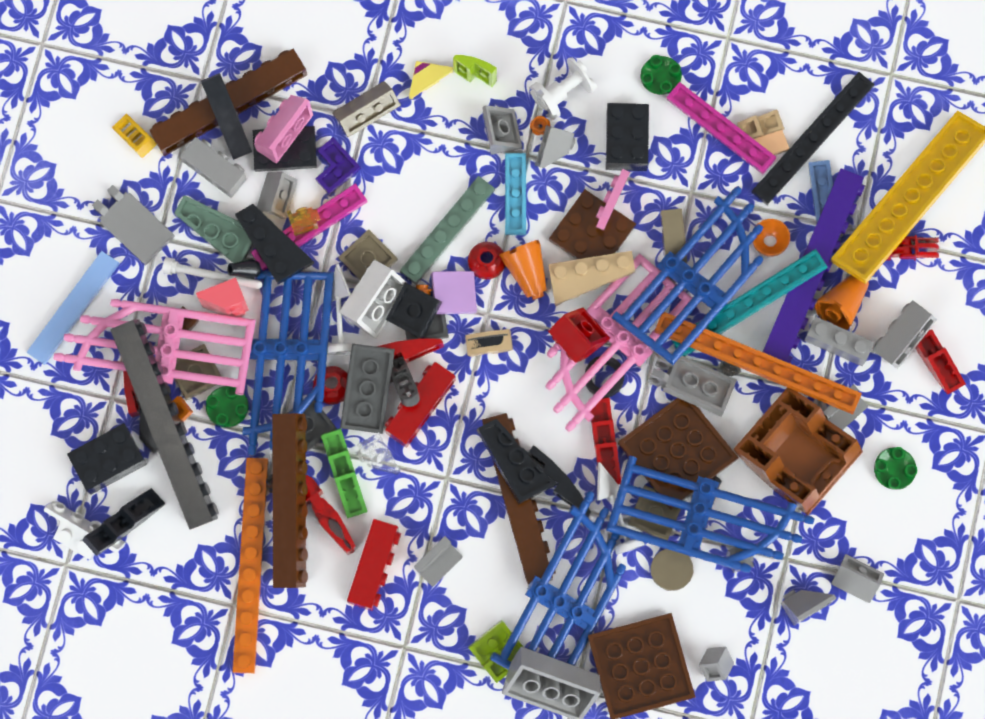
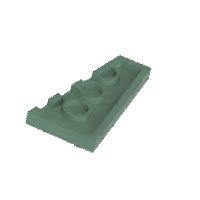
M185 195L183 196L174 213L175 216L232 263L244 261L253 244L239 221Z

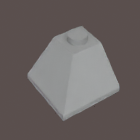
M792 590L783 596L785 600L780 604L795 626L831 604L836 597L834 594L800 590L796 593Z

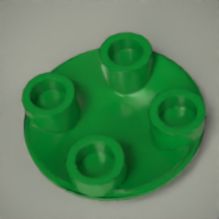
M653 55L641 69V82L651 93L657 95L668 94L681 82V66L670 57Z
M219 387L206 399L207 415L218 426H236L245 419L248 413L247 397L245 394H235L236 387Z
M901 447L885 449L877 456L874 463V473L881 485L891 490L906 488L913 482L918 472L912 455Z

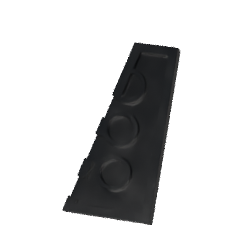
M254 204L235 213V217L278 285L314 264V261Z

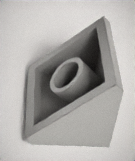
M483 106V120L490 154L521 149L522 144L515 110Z

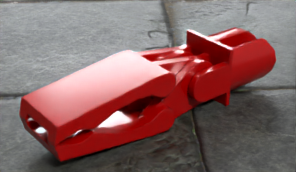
M906 236L886 261L895 257H899V259H914V261H916V258H939V253L936 252L939 250V245L935 244L939 242V237Z
M306 475L308 488L306 506L311 503L321 527L347 555L354 553L357 548L340 515L324 498L320 497L324 493L316 481ZM329 519L338 523L341 527L346 543L351 546V549L346 546L343 539L335 535L330 529Z

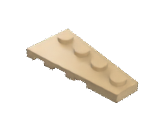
M632 251L548 264L555 307L565 301L575 299L584 293L596 290L603 285L635 273Z

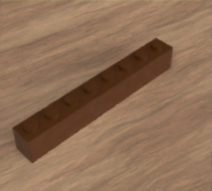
M293 48L281 52L272 61L267 60L263 62L258 69L247 71L242 75V78L236 81H229L225 86L236 113L239 115L306 77L307 71ZM206 96L201 101L192 102L182 112L177 111L173 113L166 121L155 123L149 131L163 156H166L193 141L195 137L198 138L219 125Z
M272 414L273 588H304L308 580V573L306 571V561L308 558V551L306 549V539L308 536L306 528V517L308 514L306 506V495L308 492L306 473L308 467L306 463L307 420L305 414Z
M507 413L482 419V425L497 419L513 436L512 431L515 430V425L512 418L508 419ZM516 438L515 441L520 445L518 438ZM493 461L527 586H529L535 576L542 577L549 564L547 554L550 553L547 540L543 541L541 533L544 532L541 520L537 521L535 512H538L535 499H529L518 505Z

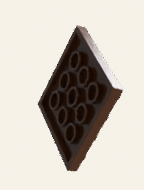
M676 398L618 441V445L628 457L634 456L637 458L635 465L697 482L698 476L713 479L739 458L696 405ZM644 476L656 493L683 501L694 493V490ZM667 505L670 510L674 508L673 506Z
M672 613L588 635L610 719H620L696 698Z

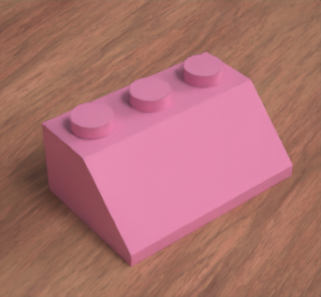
M290 95L288 99H284L279 106L278 113L269 118L263 132L260 131L255 137L254 145L256 151L277 164L312 118L313 112L310 101L295 95Z

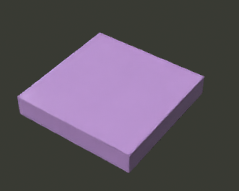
M474 271L431 273L433 297L442 301L436 314H476Z

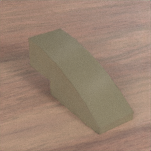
M682 208L661 210L660 220L664 256L670 251L676 255L686 243ZM687 255L682 259L685 263H687Z

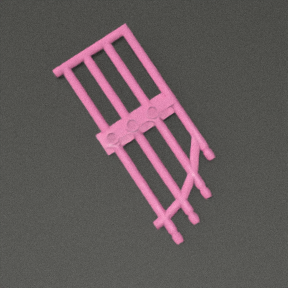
M640 253L634 259L635 270L641 265L649 274L610 315L601 306L629 276L612 282L586 310L611 338L609 340L611 346L573 385L569 371L576 363L568 358L566 351L556 342L547 352V356L552 358L558 353L557 351L561 350L560 369L546 383V389H553L561 379H563L566 394L560 399V402H557L553 411L559 413L570 401L578 410L572 420L565 426L568 432L572 431L583 418L590 422L594 417L590 411L634 363L640 367L653 353L646 344L612 319L616 311L622 315L661 272ZM666 277L662 282L665 288L632 322L636 327L639 328L677 285L670 278ZM684 290L678 295L681 301L669 314L677 317L691 301L692 297ZM655 329L649 335L653 340L660 336L655 333ZM620 350L628 358L584 405L577 393L616 351Z
M111 299L110 306L122 307L123 309L106 318L81 315L80 322L85 324L91 323L97 326L87 336L70 333L64 334L65 341L82 344L78 355L54 353L53 357L56 361L74 363L72 369L74 371H81L82 365L126 371L123 362L86 357L90 346L118 349L114 340L97 337L107 327L114 328L129 322L120 319L135 311L163 314L161 326L144 325L146 326L147 333L159 334L158 345L153 347L155 349L154 355H156L155 360L160 363L163 369V374L161 375L164 382L173 385V379L176 378L236 387L235 394L244 395L256 320ZM184 318L245 326V337L237 338L183 330ZM186 338L243 347L241 359L179 350L180 339ZM177 358L239 367L238 379L175 370Z

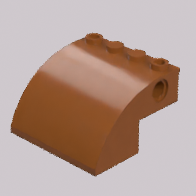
M790 388L784 390L733 449L740 459L762 481L789 503L796 504V508L806 515L813 511L863 453L857 439L828 421L821 407Z

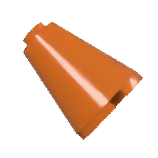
M539 239L499 254L527 298L532 297V300L544 296L543 292L547 291Z
M849 275L817 300L814 307L816 313L821 319L829 320L834 325L848 330L853 324L869 283L864 284L852 275Z

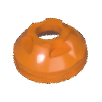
M777 219L762 220L758 224L763 226V230L752 242L754 248L760 254L767 257L782 254L790 242L789 229L783 222ZM773 236L776 239V244L774 246H767L764 243V238Z

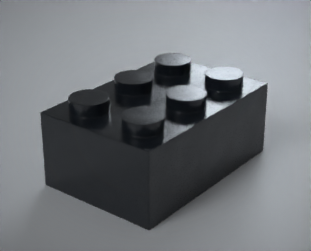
M607 103L605 170L647 171L649 104Z
M125 423L67 453L85 490L90 495L147 465Z

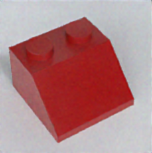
M584 307L564 314L548 331L552 335V339L566 351L568 358L575 363L586 359L611 339Z

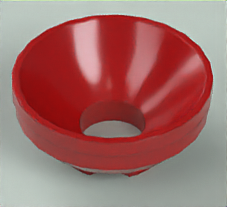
M493 242L478 243L471 249L468 256L470 271H474V275L480 279L490 280L496 278L505 268V264L499 255L504 251ZM484 252H489L493 255V260L490 263L481 261L480 257Z
M337 366L326 367L325 381L329 377H335L338 380V384L332 389L327 388L326 385L324 386L323 403L334 405L344 401L348 373ZM317 374L313 381V388L316 386Z

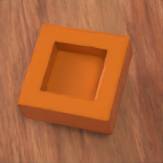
M177 396L172 401L178 407V417L184 422L193 413L192 409L181 396Z

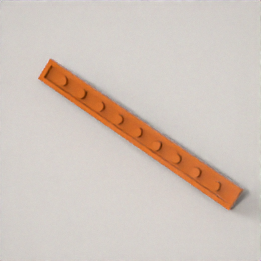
M663 312L655 328V333L661 335L676 316ZM684 320L669 339L682 343L697 325ZM704 329L690 345L693 349L850 414H854L862 393L707 329Z
M246 458L233 673L255 674L268 458Z

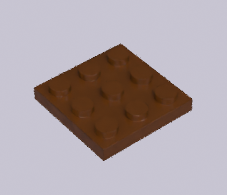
M584 189L549 237V241L575 259L614 254L618 252L633 231L636 223L616 209H613L605 229L596 227L599 221L596 215L600 206L605 207L606 203Z

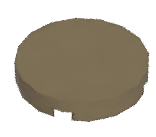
M668 549L659 551L653 558L650 566L654 583L666 591L683 589L691 581L694 573L693 563L688 555Z

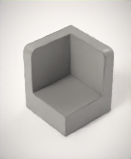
M726 646L708 648L699 663V667L707 682L726 680L734 665V661Z

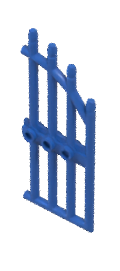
M739 186L735 187L724 200L720 196L716 197L714 203L718 207L676 255L670 251L657 265L661 272L625 313L621 315L616 311L612 316L613 320L672 365L677 362L764 260L759 255L753 260V263L750 264L749 246L757 238V235L762 232L763 226L758 224L746 236L742 222L753 211L755 206L752 203L747 204L738 215L729 207L742 191ZM725 213L731 223L694 266L690 267L682 259L717 219ZM736 230L740 241L739 246L709 280L698 272ZM741 256V275L726 292H723L716 284ZM667 276L678 284L639 328L629 321ZM684 289L694 295L691 301L656 341L645 334ZM703 302L711 310L671 354L662 345L696 306Z
M260 271V275L257 277V279L264 281L258 339L253 338L250 360H256L250 427H243L242 430L243 436L249 435V456H255L257 439L260 433L270 431L271 440L269 441V447L272 450V419L271 423L259 425L265 360H277L272 414H281L285 360H297L293 411L289 413L302 414L314 400L316 401L314 403L315 412H322L334 272H299L284 281L279 339H267L271 285L274 278L269 271ZM292 280H304L299 339H287ZM313 280H325L320 340L308 339ZM306 361H318L316 386L303 399Z
M629 456L606 531L750 573L752 566L740 563L739 561L756 554L782 560L784 553L767 547L778 538L801 543L802 536L792 534L784 529L790 519L813 525L815 518L795 512L797 505L794 503H788L785 509L718 489L719 482L706 477L698 476L697 482L635 465L637 458ZM636 473L694 490L691 503L629 485L632 474ZM626 493L687 510L685 522H679L625 506L623 503ZM715 497L779 515L782 518L775 528L714 510L712 506ZM620 513L682 531L679 542L675 543L618 526L617 522ZM710 517L768 534V536L758 544H753L706 530V526ZM706 538L743 549V551L722 557L699 549L702 539Z
M591 491L587 492L579 508L574 505L571 506L569 513L574 518L542 577L535 576L530 582L525 593L530 600L500 655L494 652L490 657L491 661L509 670L511 664L508 658L537 603L545 606L548 610L527 649L537 650L557 613L564 617L566 621L547 656L556 658L573 624H576L584 629L567 661L568 664L575 666L588 642V635H591L622 578L621 575L625 572L626 566L620 563L616 568V573H613L611 553L620 535L612 533L611 538L606 543L600 532L605 522L604 520L609 514V509L603 507L594 523L585 515L595 495ZM582 523L590 532L558 589L549 584V581L577 528ZM596 541L601 555L576 600L566 593L593 542ZM604 568L607 587L594 610L584 603Z

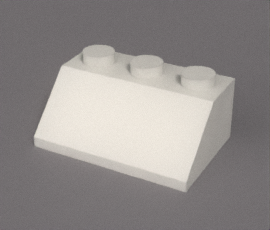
M374 260L355 286L347 301L344 302L339 313L367 334L377 339L388 322L386 318L405 281L391 268Z

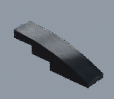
M218 73L201 80L233 160L252 153L221 74Z
M533 445L528 452L529 456L544 466V472L557 483L553 494L568 505H574L579 508L582 501H584L579 490L551 458ZM589 508L585 513V515L588 518L591 515V510Z
M151 488L122 506L119 512L103 521L100 527L85 535L82 541L98 556L145 522L166 503Z

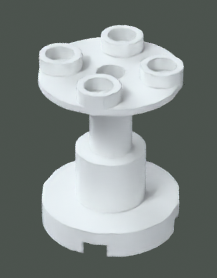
M574 58L567 59V64L572 74L560 83L554 81L546 88L539 82L529 86V89H532L530 94L541 111L543 109L547 110L548 114L546 116L552 121L560 116V110L557 105L567 98L566 93L580 84L587 92L592 93L597 88L593 79L588 78L585 71L587 69L580 60L576 62Z

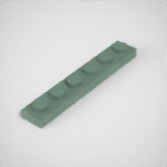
M478 176L400 269V273L417 285L493 194L495 188Z

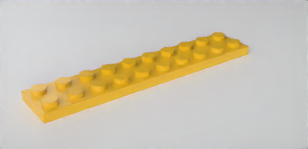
M957 110L833 255L831 262L866 284L985 144V126Z

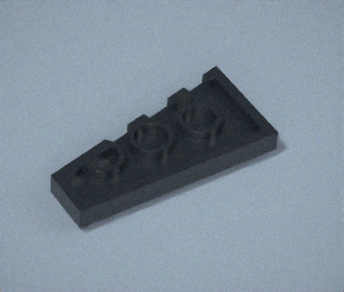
M497 419L477 428L476 431L518 505L556 486L557 483L552 478H549L544 469L535 463L529 456V453L520 447L515 438Z

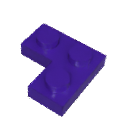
M334 137L317 150L330 166L316 177L315 180L329 196L361 169L358 163Z

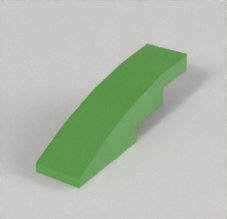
M341 428L321 434L347 519L367 513L368 511Z

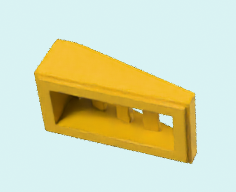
M127 113L112 126V129L141 158L145 157L156 146L153 138ZM130 123L131 125L122 132L121 130Z

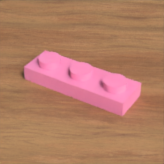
M622 169L619 176H614L610 185L613 187L612 192L608 190L603 200L606 206H600L596 218H599L596 227L605 229L630 174L629 171Z

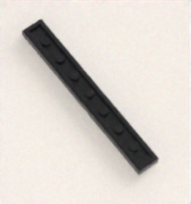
M858 72L751 193L768 206L871 91L875 84Z

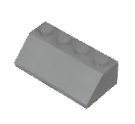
M520 647L511 661L502 689L503 695L570 719H583L601 693L600 675L524 647Z

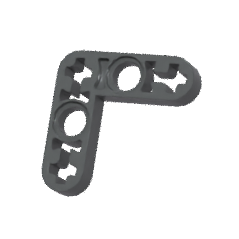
M403 359L393 360L390 383H394L401 403L404 406H414L420 401V395L408 365ZM405 380H408V381H409L408 383H406V384H404V385H400V384H399L400 382L405 381ZM409 391L411 393L410 397H408L406 394Z

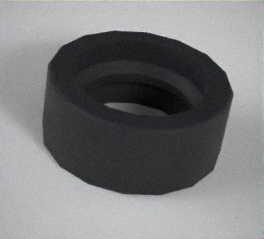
M596 357L589 362L585 369V372L597 361L599 357ZM613 357L604 364L611 366L615 371L621 366L620 362ZM625 374L604 397H612L620 391ZM592 378L585 385L593 395L600 389L593 383Z

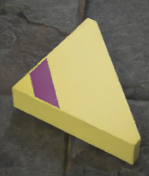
M416 61L409 99H413L424 90L438 83L439 80L448 74L453 73L454 68Z

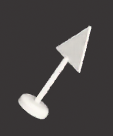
M336 263L332 291V302L336 301L338 344L329 345L327 347V355L351 354L352 347L351 343H343L342 314L339 311L341 310V299L350 296L351 293L339 263Z
M599 462L597 501L610 498L612 506H614L619 485ZM620 513L618 519L619 526L625 527L622 515ZM623 536L625 542L617 545L615 552L616 555L642 547L645 543L635 539L630 540V538Z

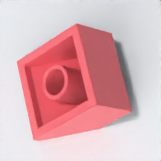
M236 277L196 293L203 308L218 314L242 317L246 314L245 312L249 311Z

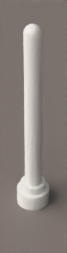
M166 257L163 262V274L172 275L179 272L223 282L236 277L239 285L257 289L262 287V282L259 280L230 276L226 273L182 265L175 261L174 258Z

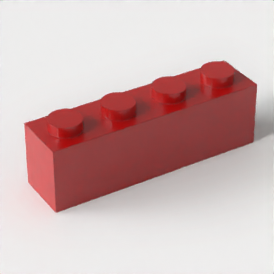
M434 362L432 366L428 365L422 373L424 376L419 383L415 382L420 395V401L411 407H406L400 402L397 407L398 413L395 417L391 416L385 423V427H387L385 429L386 434L406 448L456 381V376L437 362Z
M373 519L347 598L348 604L373 611L374 606L378 607L382 596L378 594L380 587L385 586L388 574L385 573L387 565L391 566L395 553H392L394 544H399L402 534L399 532L398 526Z

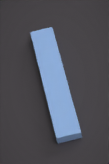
M103 251L99 253L28 349L27 354L43 365L48 362L64 340V334H68L119 266L118 261Z

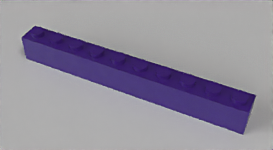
M840 168L803 255L805 256L816 249L828 268L787 293L762 351L763 353L791 363L793 357L789 356L791 349H796L801 338L797 335L799 330H804L809 318L805 316L808 310L812 311L817 299L813 297L816 290L820 292L825 280L821 278L824 271L828 273L833 262H831L830 257L832 252L836 253L840 247L841 242L838 241L840 234L845 235L849 223L846 222L848 215L853 216L857 206L854 200L856 196L861 197L865 187L862 184L864 177Z

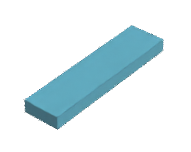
M505 153V235H526V153Z

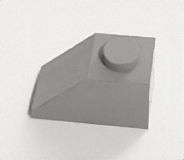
M546 125L535 166L545 168L569 154V151L573 149L575 144V133Z

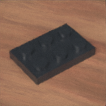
M315 126L304 127L277 164L256 151L254 145L255 137L260 131L263 132L265 129L252 130L255 172L317 168Z

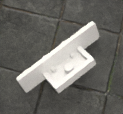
M52 501L46 505L44 511L61 521L53 539L87 559H92L95 554L82 540L85 535L100 527V525L88 521L80 513L69 510L63 503ZM119 540L108 549L117 553L125 546L126 542Z

